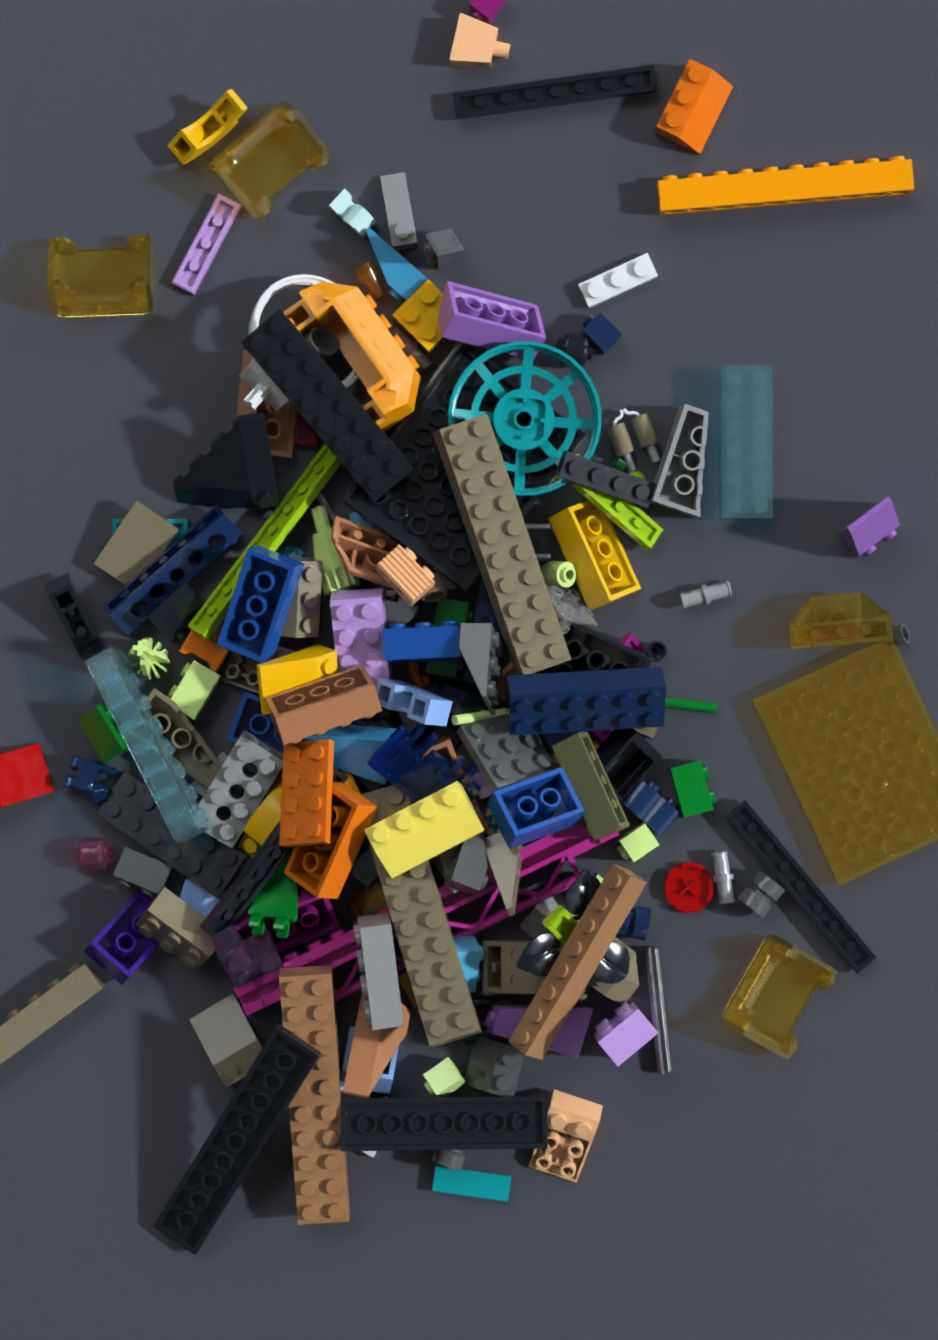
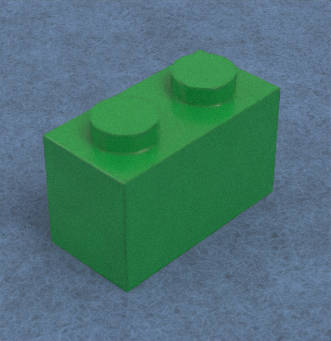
M700 760L669 768L682 818L714 810L712 804H716L713 789L708 790L706 780L710 779L706 764L701 765Z

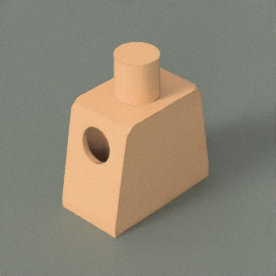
M460 13L449 66L490 68L493 56L508 59L511 44L497 41V27Z

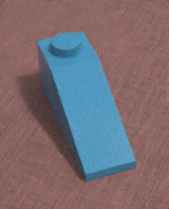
M369 228L366 231L367 237L386 284L391 290L389 295L398 303H401L402 300L406 302L427 281V277Z

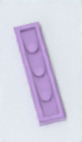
M218 193L171 282L173 285L195 295L241 208L240 204Z

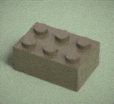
M166 887L155 897L135 924L144 936L153 938L164 951L173 953L180 958V962L185 967L193 968L196 971L212 955L220 943L219 940L200 927L206 917Z

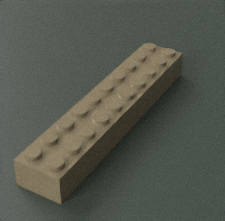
M488 414L433 432L515 675L532 674L571 660Z
M405 781L361 794L378 806L370 826L413 804ZM368 839L429 1046L433 1048L482 1033L430 860L392 879Z

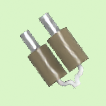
M626 408L620 410L619 416L613 420V426L606 429L617 458L623 457L624 462L627 463L628 472L637 469L631 455L635 449L624 422L617 424V421L623 417L624 412L626 415H636L630 422L641 449H647L652 463L660 461L655 444L659 441L648 413L640 415L636 411L629 412Z

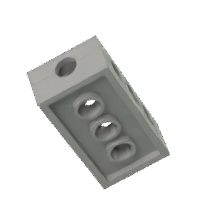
M244 730L188 822L230 848H233L246 824L283 767V753ZM245 764H255L258 771H248ZM238 784L242 786L244 793L238 794L234 792L232 785ZM219 807H228L231 811V814H222L219 810Z

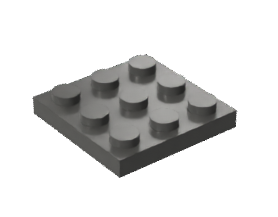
M506 714L461 725L457 730V734L492 792L558 769L537 734L509 736Z

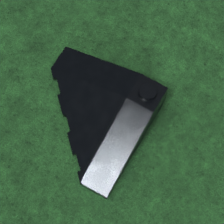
M264 412L238 415L232 421L234 427L227 434L221 432L210 443L212 449L205 456L200 453L189 464L190 471L184 477L178 475L173 480L177 502L245 509L280 506L278 484Z
M562 616L559 624L571 660L538 671L535 674L648 668L651 666L653 658L576 620Z

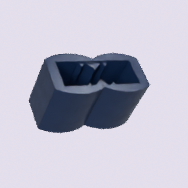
M642 780L622 804L661 837L680 816L681 813L677 811L680 806L669 796L666 799L662 798L658 794L661 789L652 781L648 780L645 783Z

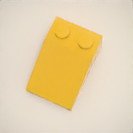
M317 644L256 665L262 714H270L266 697L339 673L337 650Z

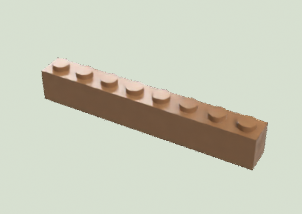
M612 864L508 1042L524 1055L543 1060L647 884L645 880L631 870Z

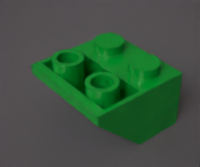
M99 704L77 721L102 762L108 764L133 749L130 744L133 742V739L125 729L120 728L117 721L120 718L114 708Z

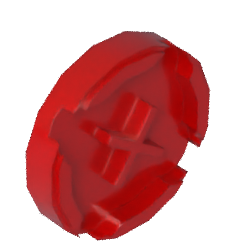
M683 862L674 866L667 873L663 883L664 895L668 903L676 910L684 913H695L705 908L711 902L714 894V881L710 872L702 865L693 862Z

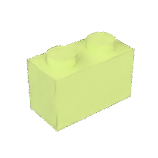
M194 660L192 664L187 663L180 674L183 677L179 686L174 684L167 697L176 702L185 715L197 720L222 676Z
M641 823L617 840L620 845L616 848L624 860L630 858L632 862H635L659 846V843L646 824Z

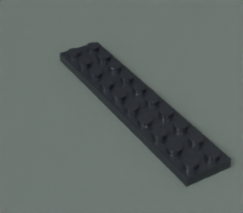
M280 1024L275 1027L153 1227L192 1254L196 1255L321 1056L322 1053Z

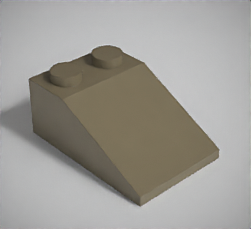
M232 993L189 1019L213 1067L226 1088L246 1076L264 1046L236 996Z

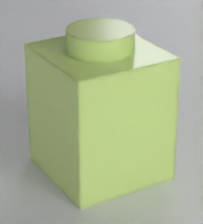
M449 1057L423 1074L427 1080L424 1086L432 1097L435 1094L438 1097H447L467 1083Z

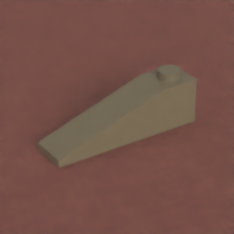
M154 688L125 731L209 788L222 764L176 702Z

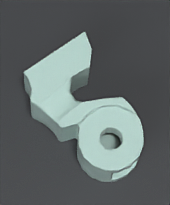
M344 188L328 208L363 238L366 235V231L377 222L364 207L352 202V196Z

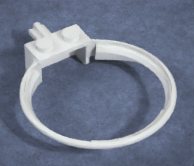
M307 274L293 275L275 282L264 291L256 303L251 315L248 335L259 327L263 308L269 299L280 290L295 285L313 286L321 282H334L323 277ZM252 357L251 363L239 375L252 388L242 400L245 403L244 406L254 411L265 400L277 411L289 400ZM353 370L342 383L348 389L359 377Z

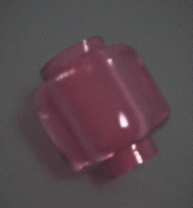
M85 837L81 839L78 847L75 848L74 857L84 870H103L114 860V847L105 837Z

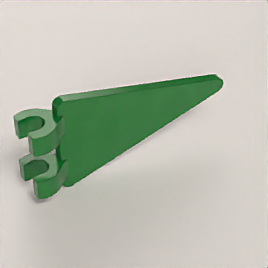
M293 850L261 889L248 910V914L251 917L249 927L253 928L252 935L262 936L265 930V919L275 920L273 929L277 931L276 936L287 939L290 922H295L298 919V883L284 874Z

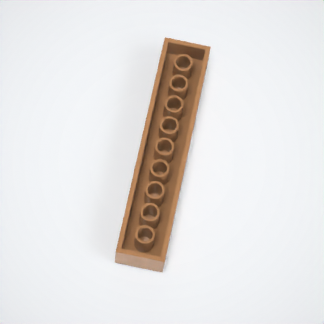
M332 965L280 968L279 983L283 1027L322 1053L289 1105L298 1225L350 1222L346 1151H340L342 1091Z

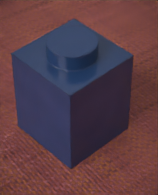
M601 312L597 316L592 314L582 324L585 327L582 330V334L588 337L591 344L602 355L622 336V333Z

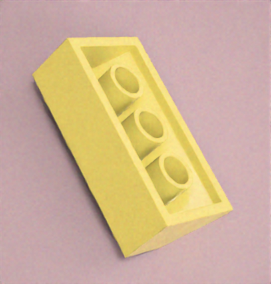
M458 781L364 829L375 853L392 879L485 831L462 784Z

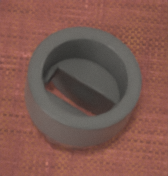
M904 624L895 626L890 630L889 637L894 638L891 640L892 644L902 646L910 643V634Z

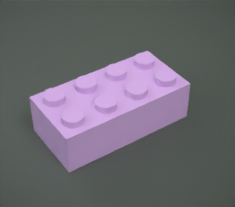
M384 589L332 591L330 608L339 672L363 664L374 682L375 688L378 678L393 679L391 663L383 660L382 629H387Z
M625 1001L615 1009L616 1015L612 1019L608 1020L605 1018L595 1026L596 1032L594 1036L597 1042L617 1066H620L658 1034L633 1001L630 1004Z

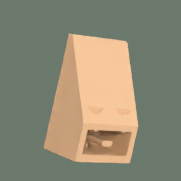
M554 1089L547 1108L548 1148L534 1149L528 1167L577 1183L598 1128L603 1105Z

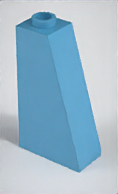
M350 724L345 727L329 729L322 735H312L303 738L301 741L324 739L334 741L333 766L335 768L385 785L404 731L393 728Z

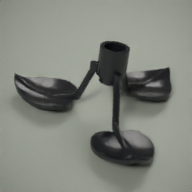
M583 869L578 878L569 886L564 898L565 907L568 912L577 915L572 916L576 921L580 920L601 884L598 878L587 869ZM549 930L548 933L537 935L523 950L516 967L536 976H547L560 954L558 950L561 946L560 941ZM612 941L593 976L607 984H615L624 980L629 973L630 964L627 948L620 942Z

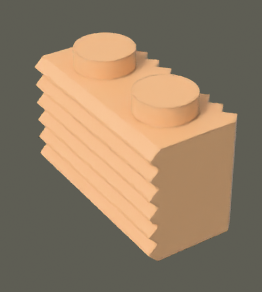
M399 544L377 564L376 571L411 607L434 587V575L426 566L422 568L415 561L417 559L416 555L408 547L403 549Z

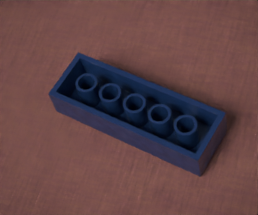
M662 667L509 675L507 676L506 719L509 736L664 727L666 683Z

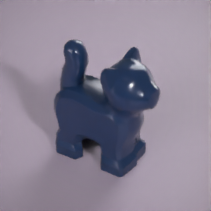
M72 755L69 767L77 769V775H66L63 787H72L79 792L87 794L90 802L93 804H98L100 801L105 800L111 790L103 784L95 783L99 772L113 776L116 775L117 769L115 767L110 768L107 764L94 759H83Z

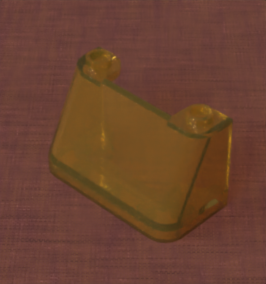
M283 101L273 107L209 163V168L249 215L256 219L257 217H264L271 210L269 207L272 203L270 199L307 167L319 169L324 166L332 153L297 108L287 101Z
M135 234L129 237L124 248L77 249L74 241L67 237L49 238L47 291L53 313L60 317L142 315L150 313L154 308L151 234Z
M774 934L769 935L761 944L726 1006L722 1017L723 1023L746 1038L789 1060L797 1048V1037L791 1032L815 988L825 990L832 986L838 970Z

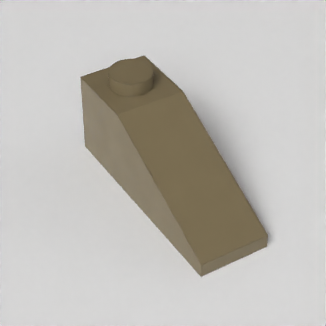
M501 832L484 838L485 851L509 916L515 915L522 863L519 851L524 848L522 845L509 849Z

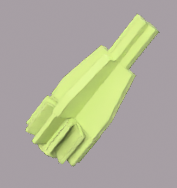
M317 506L310 509L317 531L316 534L312 535L314 559L323 561L321 587L324 596H330L332 591L350 590L360 586L359 577L346 572L332 543V528L325 506Z
M145 637L142 641H138V645H133L132 649L128 652V659L137 662L131 665L133 670L139 669L137 674L140 677H146L148 680H151L152 669L158 679L160 676L156 669L157 667L167 672V669L159 663L170 664L167 656L169 654L166 649L160 651L163 647L160 642L154 647L151 637Z

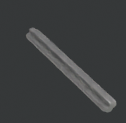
M647 947L644 952L652 1025L658 1032L654 1036L657 1071L659 1074L670 1073L672 1069L659 950L657 947Z

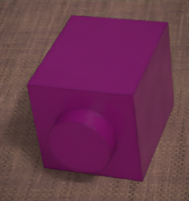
M472 0L469 4L470 15L475 19L491 24L508 0Z

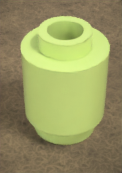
M548 561L540 568L544 581L548 586L570 587L576 580V568L570 562Z

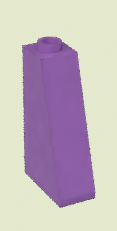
M575 1004L549 1050L578 1058L593 1009L583 1004ZM494 1005L493 1010L489 1011L486 1017V1030L494 1035L510 1039L529 1005Z

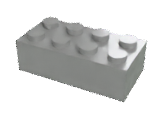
M382 913L357 917L358 925H353L356 947L361 946V950H356L359 971L364 972V975L360 976L362 995L368 998V1000L363 1001L366 1023L371 1022L373 1030L404 1026L389 914Z

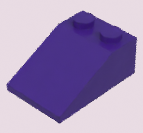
M139 889L84 951L86 955L121 985L127 981L159 944L153 938L144 936L139 931V928L135 926L152 902Z

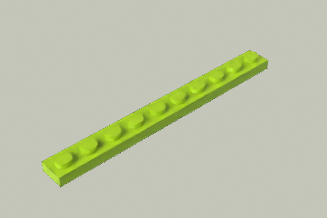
M326 444L323 445L280 502V506H277L189 623L188 627L207 640L211 638L226 618L248 548L259 545L275 552L341 465L340 460Z

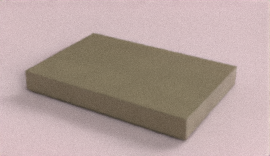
M136 500L94 564L126 585L165 551L179 528Z

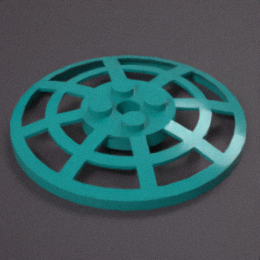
M532 341L502 344L476 358L463 371L455 384L448 408V426L454 425L455 419L469 420L488 414L497 435L498 446L500 447L505 444L516 450L515 465L505 461L504 464L507 471L515 472L513 490L517 496H534L547 493L568 483L570 480L561 477L544 486L525 488V473L541 471L554 463L558 467L563 451H567L572 444L576 429H592L586 451L582 455V457L590 460L599 441L602 425L599 397L592 380L585 370L563 351L547 344ZM524 350L522 366L509 367L492 375L483 364L501 353ZM534 351L557 358L572 371L560 381L550 372L533 367ZM476 371L485 383L475 395L471 410L456 409L462 387L469 376ZM521 374L520 389L507 393L498 383L500 379L507 376ZM532 375L544 378L554 387L544 395L532 390ZM578 379L583 383L592 407V419L577 418L575 403L567 388ZM491 389L499 399L494 412L479 411L482 398ZM560 394L567 405L569 418L554 417V411L550 403ZM521 412L527 413L531 418L530 424L526 427L520 426L516 421L517 415ZM554 427L568 428L564 442L556 450L547 439ZM539 446L549 457L540 463L525 465L526 450Z

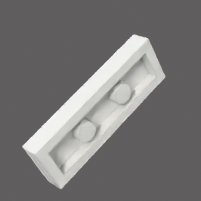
M648 253L586 280L578 284V287L589 309L657 278L658 274Z

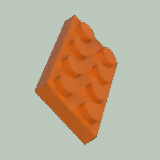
M330 739L301 741L296 744H285L283 747L280 846L293 847L330 844L334 741Z

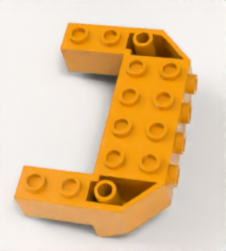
M321 282L300 291L299 294L302 299L285 310L284 314L304 337L316 326L326 327L334 333L338 340L339 350L372 397V400L365 404L363 408L382 431H387L414 412L421 377L416 369L420 366L412 354L408 357L405 355L402 349L406 346L398 334L395 336L391 335L388 330L391 324L384 314L377 315L374 310L377 304L370 294L364 296L358 287Z

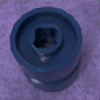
M636 906L634 909H631L616 935L624 937L629 933L631 938L645 941L650 923L651 908Z

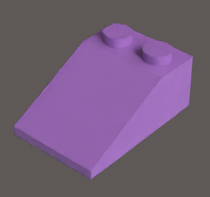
M889 496L838 533L856 558L861 554L866 558L877 549L875 547L877 542L881 539L887 542L897 534L894 529L900 526Z

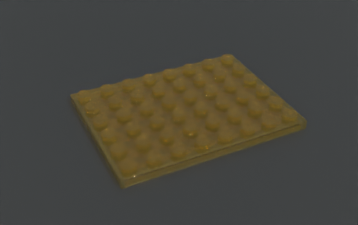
M892 635L752 700L838 885L849 882L938 840V733Z

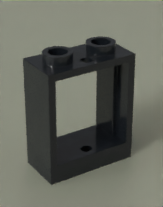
M633 728L614 729L596 750L606 772L630 743L638 749L610 782L618 800L622 803L663 757Z

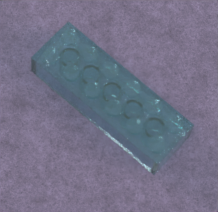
M721 365L719 368V521H770L773 518L772 365Z

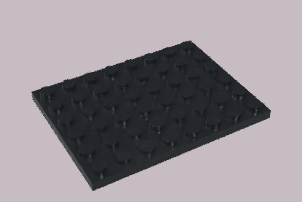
M463 344L416 403L414 412L402 421L389 438L414 469L375 502L357 481L344 495L341 502L402 547H408L417 558L466 593L481 572L433 432L448 427V408L455 384L463 371L479 357V355ZM487 361L483 363L492 375L499 372L497 368ZM476 371L469 376L462 387L456 409L471 410L475 395L485 383ZM508 376L498 381L507 393L520 389V385ZM491 389L482 398L479 411L494 412L499 399ZM554 411V417H562ZM521 412L517 415L516 421L520 426L526 427L530 424L531 418L527 413ZM455 419V424L466 420ZM553 428L547 440L556 450L564 442L568 428ZM576 429L574 439L567 452L573 453L586 433ZM505 444L501 445L499 449L503 461L515 465L516 450ZM538 446L534 449L526 450L525 465L537 464L549 457ZM554 463L541 471L525 473V488H535L549 484L554 478L558 467ZM507 471L512 487H514L515 472ZM541 494L534 496L515 495L523 517Z

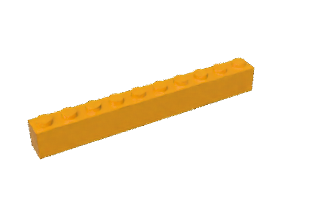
M895 156L889 158V161L879 162V158H870L864 160V163L854 164L853 160L839 162V165L829 166V163L822 162L814 164L812 168H804L803 165H791L788 167V170H778V167L763 168V172H753V169L738 170V174L729 175L727 171H717L712 173L713 176L703 177L702 173H693L687 175V178L677 179L676 175L664 176L662 180H658L656 185L659 215L911 194L914 191L912 159L905 160L904 156Z

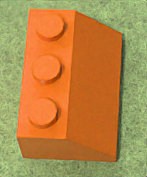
M689 59L656 126L655 133L700 155L733 86L713 69Z

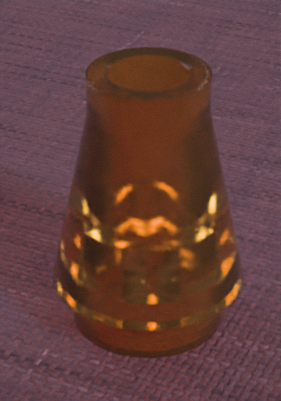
M371 260L353 271L357 276L355 279L373 296L374 300L387 292L376 264H372Z

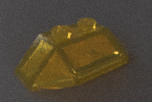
M862 592L812 596L788 624L791 650L893 640L891 614Z

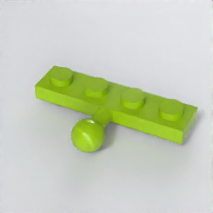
M639 471L629 473L645 480V476ZM576 482L572 484L578 492L645 550L652 548L664 530L634 503Z

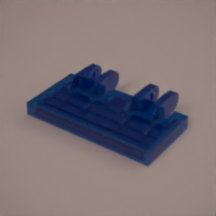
M419 723L411 732L401 724L367 761L371 768L415 802L456 781L464 786L478 769L476 765L472 764L458 778L454 773L463 765L466 759L462 754L458 755L451 763L433 749L426 757L423 756L437 741L438 735L434 732L431 733L418 747L414 742L424 732L425 725ZM473 780L464 788L470 802L481 791V787Z

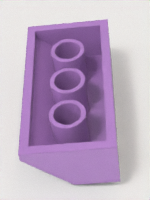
M450 281L445 283L438 317L441 337L486 349H492L511 342L532 341L544 343L546 340L538 305ZM514 350L505 353L517 358H523L524 350ZM534 351L533 360L538 353L537 351Z

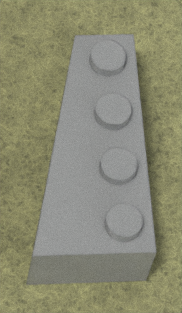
M688 404L679 405L653 482L656 486L650 503L692 518L700 517L709 412Z

